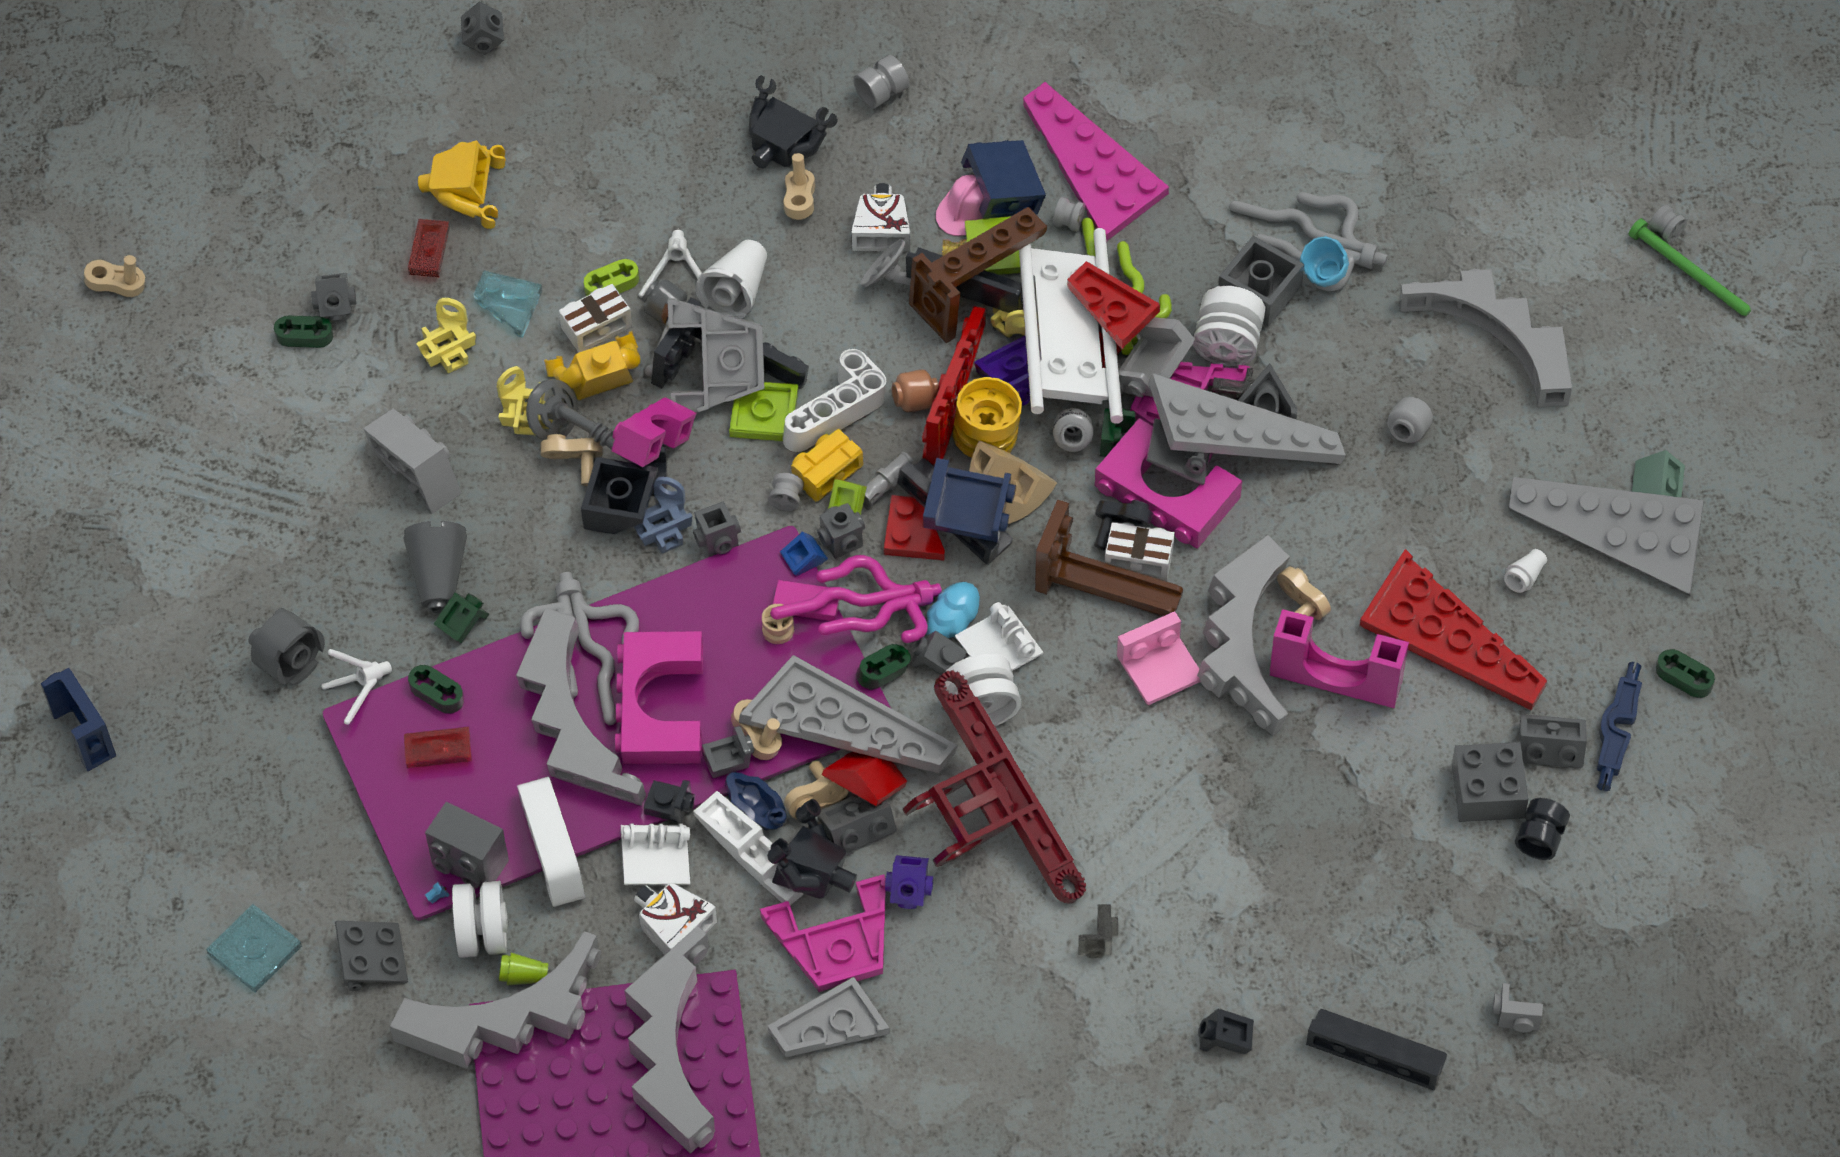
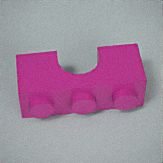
M664 397L656 403L650 404L644 410L635 413L627 420L617 424L612 435L615 440L611 451L644 467L659 457L662 444L674 449L689 440L696 412Z

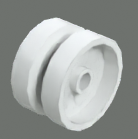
M997 654L975 655L956 662L946 670L958 671L961 676H965L964 679H967V684L975 697H978L994 726L1008 721L1021 708L1019 691L1013 683V672L1009 661L1004 656ZM946 681L944 686L947 687L946 691L949 690V694L957 695L958 689L956 685Z
M483 882L480 887V904H477L475 889L471 884L453 885V917L459 958L477 957L480 950V935H483L485 950L489 955L507 954L506 933L508 932V918L501 882Z

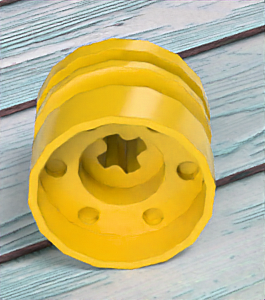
M983 377L970 381L959 392L953 438L956 446L965 455L972 458L979 441L993 445L1008 453L1014 448L1017 442L1022 401L1019 393L1011 384L999 378Z

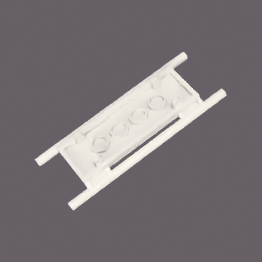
M1097 228L1093 232L1095 256L1031 248V243L1019 250L1032 413L1041 414L1044 411L1043 397L1102 404L1103 400H1109L1111 422H1122L1123 414L1116 342L1102 327L1106 368H1102L1098 321L1067 287V279L1086 261L1109 274L1105 230Z

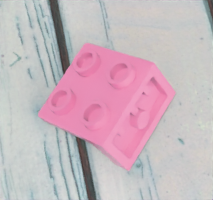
M1175 611L1118 636L1117 657L1147 705H1151L1200 682V678L1197 676L1199 667L1180 639L1181 620Z

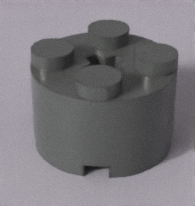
M284 608L276 610L273 616L261 628L253 630L248 639L249 644L252 645V662L283 685H286L288 682L295 685L305 680L319 663L315 660L318 651L323 653L325 647L324 636L319 630Z

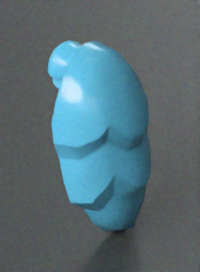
M958 582L944 589L938 595L937 601L927 611L928 630L926 636L934 631H938L949 639L966 630L969 623L975 619L978 613L980 600L978 589L968 582Z

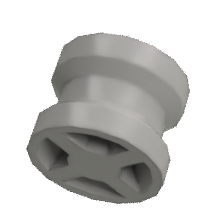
M1061 197L1055 209L1053 226H1067L1070 231L1078 232L1085 213V203L1077 202L1075 204L1069 202L1068 198Z
M1666 204L1654 214L1649 223V229L1653 232H1659L1662 234L1663 240L1671 243L1682 233L1687 224V219L1683 215H1676L1673 208Z
M791 473L776 474L772 481L774 490L769 494V503L779 510L793 511L797 509L800 504L798 494L803 491L804 482L801 478Z

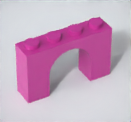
M1139 418L1095 469V486L1105 496H1112L1122 503L1131 504L1132 500H1138L1150 506L1149 510L1154 513L1151 522L1154 526L1164 528L1169 532H1175L1174 535L1180 542L1190 544L1198 549L1241 498L1242 480L1216 465L1206 476L1205 484H1200L1189 494L1179 497H1167L1155 493L1145 484L1142 478L1144 473L1153 464L1146 461L1153 426Z
M1282 609L1273 637L1269 676L1395 708L1403 681L1409 642L1377 634L1369 658L1359 661L1340 659L1322 651L1312 639L1314 617Z
M702 631L624 632V644H618L617 648L618 663H623V673H617V693H622V703H616V723H622L621 733L615 734L616 753H621L623 764H701L702 731L700 721H661L654 719L644 713L639 707L638 698L645 685L659 676L703 674Z

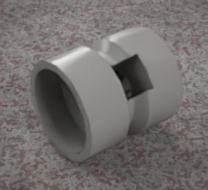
M887 55L877 61L873 68L868 67L856 74L853 78V83L862 101L868 107L875 109L888 101L890 95H897L909 87V78L902 64L894 56Z

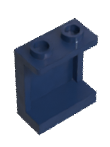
M1005 140L1002 142L968 144L961 164L963 168H972L984 199L979 208L982 218L1010 217L1027 207L1038 215L1046 193L1024 141Z
M936 458L923 514V527L998 542L1000 532L1006 533L1010 514L1005 513L1006 504H1012L1015 496L1016 485L1011 484V474L1005 473L1004 478L950 468L949 460Z
M70 668L53 673L43 681L41 687L53 718L58 719L69 712H73L81 724L72 729L71 733L81 762L86 770L90 771L116 757L105 722Z

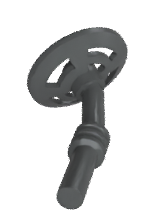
M548 379L539 383L532 390L527 401L526 416L531 431L538 438L546 440L547 436L552 434L567 436L574 425L587 431L589 437L594 438L595 442L598 443L600 441L602 447L606 445L612 450L615 440L612 437L613 431H608V427L603 426V423H596L578 412L575 394L565 382L557 379ZM552 389L553 396H550L544 404L539 403L542 395L547 390ZM563 391H565V392L567 393V395L569 396L570 400L568 399V397H567L565 394H563ZM538 414H540L544 425L549 428L548 431H545L540 425ZM568 420L569 423L566 428L558 433L559 426ZM622 457V458L625 459L627 462L634 463V462H632V461H630V460H628V459Z

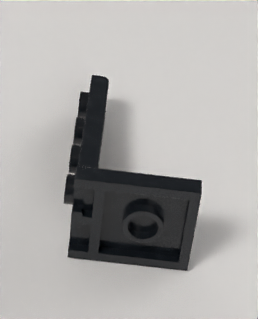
M690 297L687 303L701 307V302ZM701 327L670 328L654 351L651 384L662 389L668 379L672 381L676 377L680 368V361L683 357L688 358L694 349V340L696 338L702 340ZM763 343L764 372L786 384H797L798 389L803 388L807 382L809 366L795 356L790 357L780 352L772 344Z

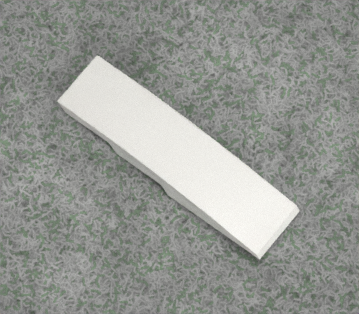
M716 791L693 811L695 817L713 837L780 902L789 901L791 906L803 895V893H797L772 883L777 864L769 862L767 857L768 851L771 850L772 842L763 835L762 828L722 794Z

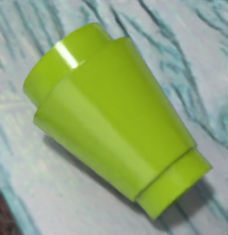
M510 952V955L501 956L499 981L507 982V985L537 983L547 975L548 963Z

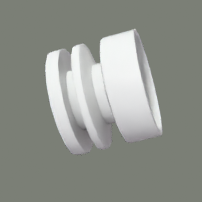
M1217 286L1208 290L1202 298L1199 320L1194 333L1195 341L1193 347L1196 352L1205 360L1215 364H1223L1224 366H1238L1250 363L1256 357L1260 331L1262 330L1266 307L1262 299L1253 292L1240 287Z

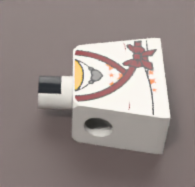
M876 184L874 186V194H863L860 196L852 227V251H885L896 241L902 239L905 242L903 252H910V229L904 196L892 194V187L889 184Z
M674 883L668 884L659 894L647 885L643 886L634 898V901L644 908L639 914L642 930L664 955L696 926H699L707 933L717 923L714 905Z

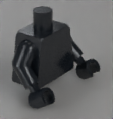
M759 76L756 79L755 85L760 93L759 96L754 98L749 116L748 133L752 138V148L756 151L751 157L753 163L762 169L766 168L771 161L783 167H789L792 164V156L794 154L800 153L804 156V159L815 155L827 135L825 130L837 124V116L831 113L825 121L829 109L821 107L817 110L816 119L775 97L768 100V95L776 90V82L771 79L769 87L763 89L762 85L765 77Z
M810 799L796 811V818L801 823H807L808 827L802 826L790 844L783 838H779L770 846L771 850L767 854L768 860L772 864H777L772 883L818 899L825 898L832 886L850 893L856 882L857 874L842 868L847 853L845 849L834 844L828 838L822 823L816 821L815 817L820 815L821 807L815 799Z

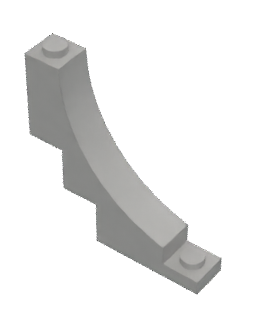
M545 608L516 677L520 688L542 695L531 721L537 733L557 739L547 762L549 773L552 777L642 806L646 792L641 780L628 773L620 775L622 766L619 757L608 750L591 733L575 707L571 692L570 672L573 649L580 631L576 617L564 609H556L554 611Z
M696 926L625 990L627 1006L646 1022L628 1038L630 1053L649 1070L632 1086L634 1102L690 1154L698 1146L701 1148L708 1144L715 1132L714 1117L700 1103L684 1076L679 1062L677 1046L682 1013L689 995L697 983L696 967L693 963L697 964L702 961L709 949L707 933L699 926Z

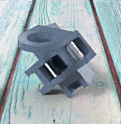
M664 476L658 477L654 483L656 505L646 510L642 524L634 526L644 546L655 542L662 554L683 545V537L680 531L692 525L693 517L691 513L686 514L684 510V503L686 501L684 487L675 479ZM661 484L671 485L677 491L667 490ZM663 518V522L653 525L652 522ZM671 537H673V538L675 539V540L670 541V542H668V543H666V544H665V542H664L665 540H667V539H669V538H671Z

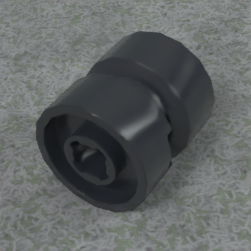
M1534 798L1528 805L1524 816L1526 821L1519 828L1515 845L1522 853L1539 860H1551L1556 855L1561 842V835L1565 832L1570 813L1563 805L1547 798Z

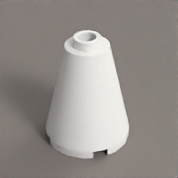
M744 240L705 270L695 285L696 295L705 308L710 306L715 311L740 319L744 318L754 305L767 259L765 248L757 241Z

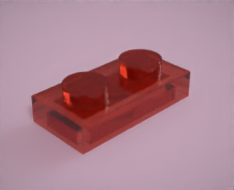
M418 219L408 264L409 275L439 278L450 229L448 221Z
M469 727L404 734L407 768L472 761Z

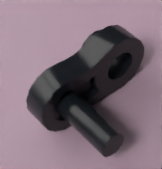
M1100 500L1095 515L1103 520L1094 546L1099 549H1106L1112 522L1120 524L1131 523L1135 526L1146 528L1150 527L1154 513L1149 510L1150 506L1138 500H1132L1131 504Z

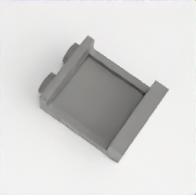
M1154 317L1138 333L1141 338L1118 370L1121 394L1153 397L1148 383L1152 373L1170 379L1195 341V338L1185 326L1176 319Z

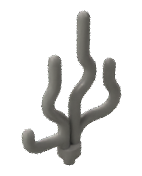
M1300 192L1296 198L1300 204L1315 208H1344L1347 215L1342 225V237L1318 230L1306 213L1297 209L1270 210L1235 200L1230 203L1229 207L1235 213L1269 222L1295 221L1311 240L1324 236L1338 240L1345 249L1349 259L1346 276L1335 285L1327 287L1317 286L1314 283V286L1318 289L1335 291L1344 287L1350 277L1354 264L1370 269L1375 264L1386 266L1388 254L1378 252L1379 247L1377 245L1360 242L1354 237L1353 232L1358 220L1359 211L1356 203L1346 196L1335 194L1322 197ZM1257 234L1255 236L1300 261L1302 252L1292 243L1264 234Z
M563 572L559 575L560 582L555 586L558 602L528 609L520 619L521 634L526 639L532 638L534 635L533 622L542 617L545 608L554 611L556 609H564L572 613L576 617L580 630L578 640L582 648L589 654L597 657L602 663V668L597 678V688L604 722L607 725H614L616 723V712L610 680L615 671V661L611 653L604 646L592 640L587 618L596 620L621 617L626 620L627 626L624 632H638L639 619L635 611L622 604L602 607L589 606L583 599L580 582L573 579L571 572ZM624 633L622 635V644H624ZM571 663V692L573 698L578 695L575 671Z

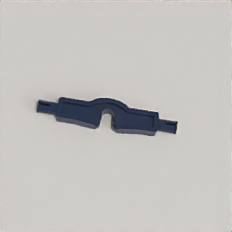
M1635 662L1628 663L1625 677H1620L1614 702L1607 707L1602 716L1599 734L1603 745L1596 768L1597 771L1601 772L1597 784L1599 790H1602L1604 780H1606L1604 791H1610L1613 776L1619 775L1624 755L1631 740L1630 733L1617 728L1614 724L1632 725L1635 723L1638 698L1642 682L1638 681L1642 668L1639 663H1636L1634 673H1632Z

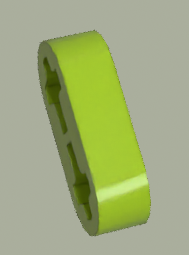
M621 259L593 270L584 277L585 295L588 296L594 290L599 289L593 286L594 283L603 286L602 288L613 284L619 294L630 290L639 282V269L634 261ZM621 272H626V274H628V275L630 274V276H629V277H625V275L620 274V273H621Z

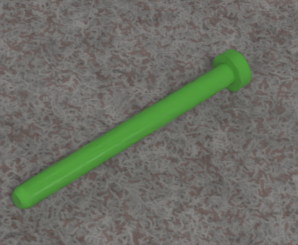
M1640 218L1631 227L1628 235L1634 240L1642 239L1740 315L1747 316L1751 312L1748 304L1650 231L1645 220Z

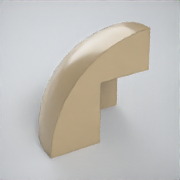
M979 441L975 448L970 464V472L1004 478L1005 473H1010L1011 484L1016 485L1013 503L1006 504L1005 513L1010 514L1008 524L1024 518L1038 508L1057 484L1056 481L1037 468L993 445Z

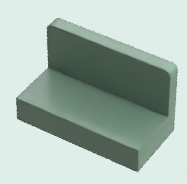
M1667 450L1638 459L1635 462L1632 492L1682 497L1685 465Z

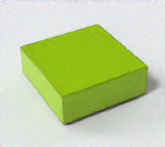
M834 479L828 509L848 503L854 513L859 512L861 515L867 486Z

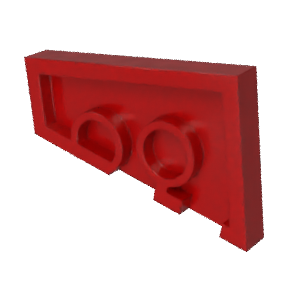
M1087 261L1067 279L1068 289L1121 349L1160 312V304Z

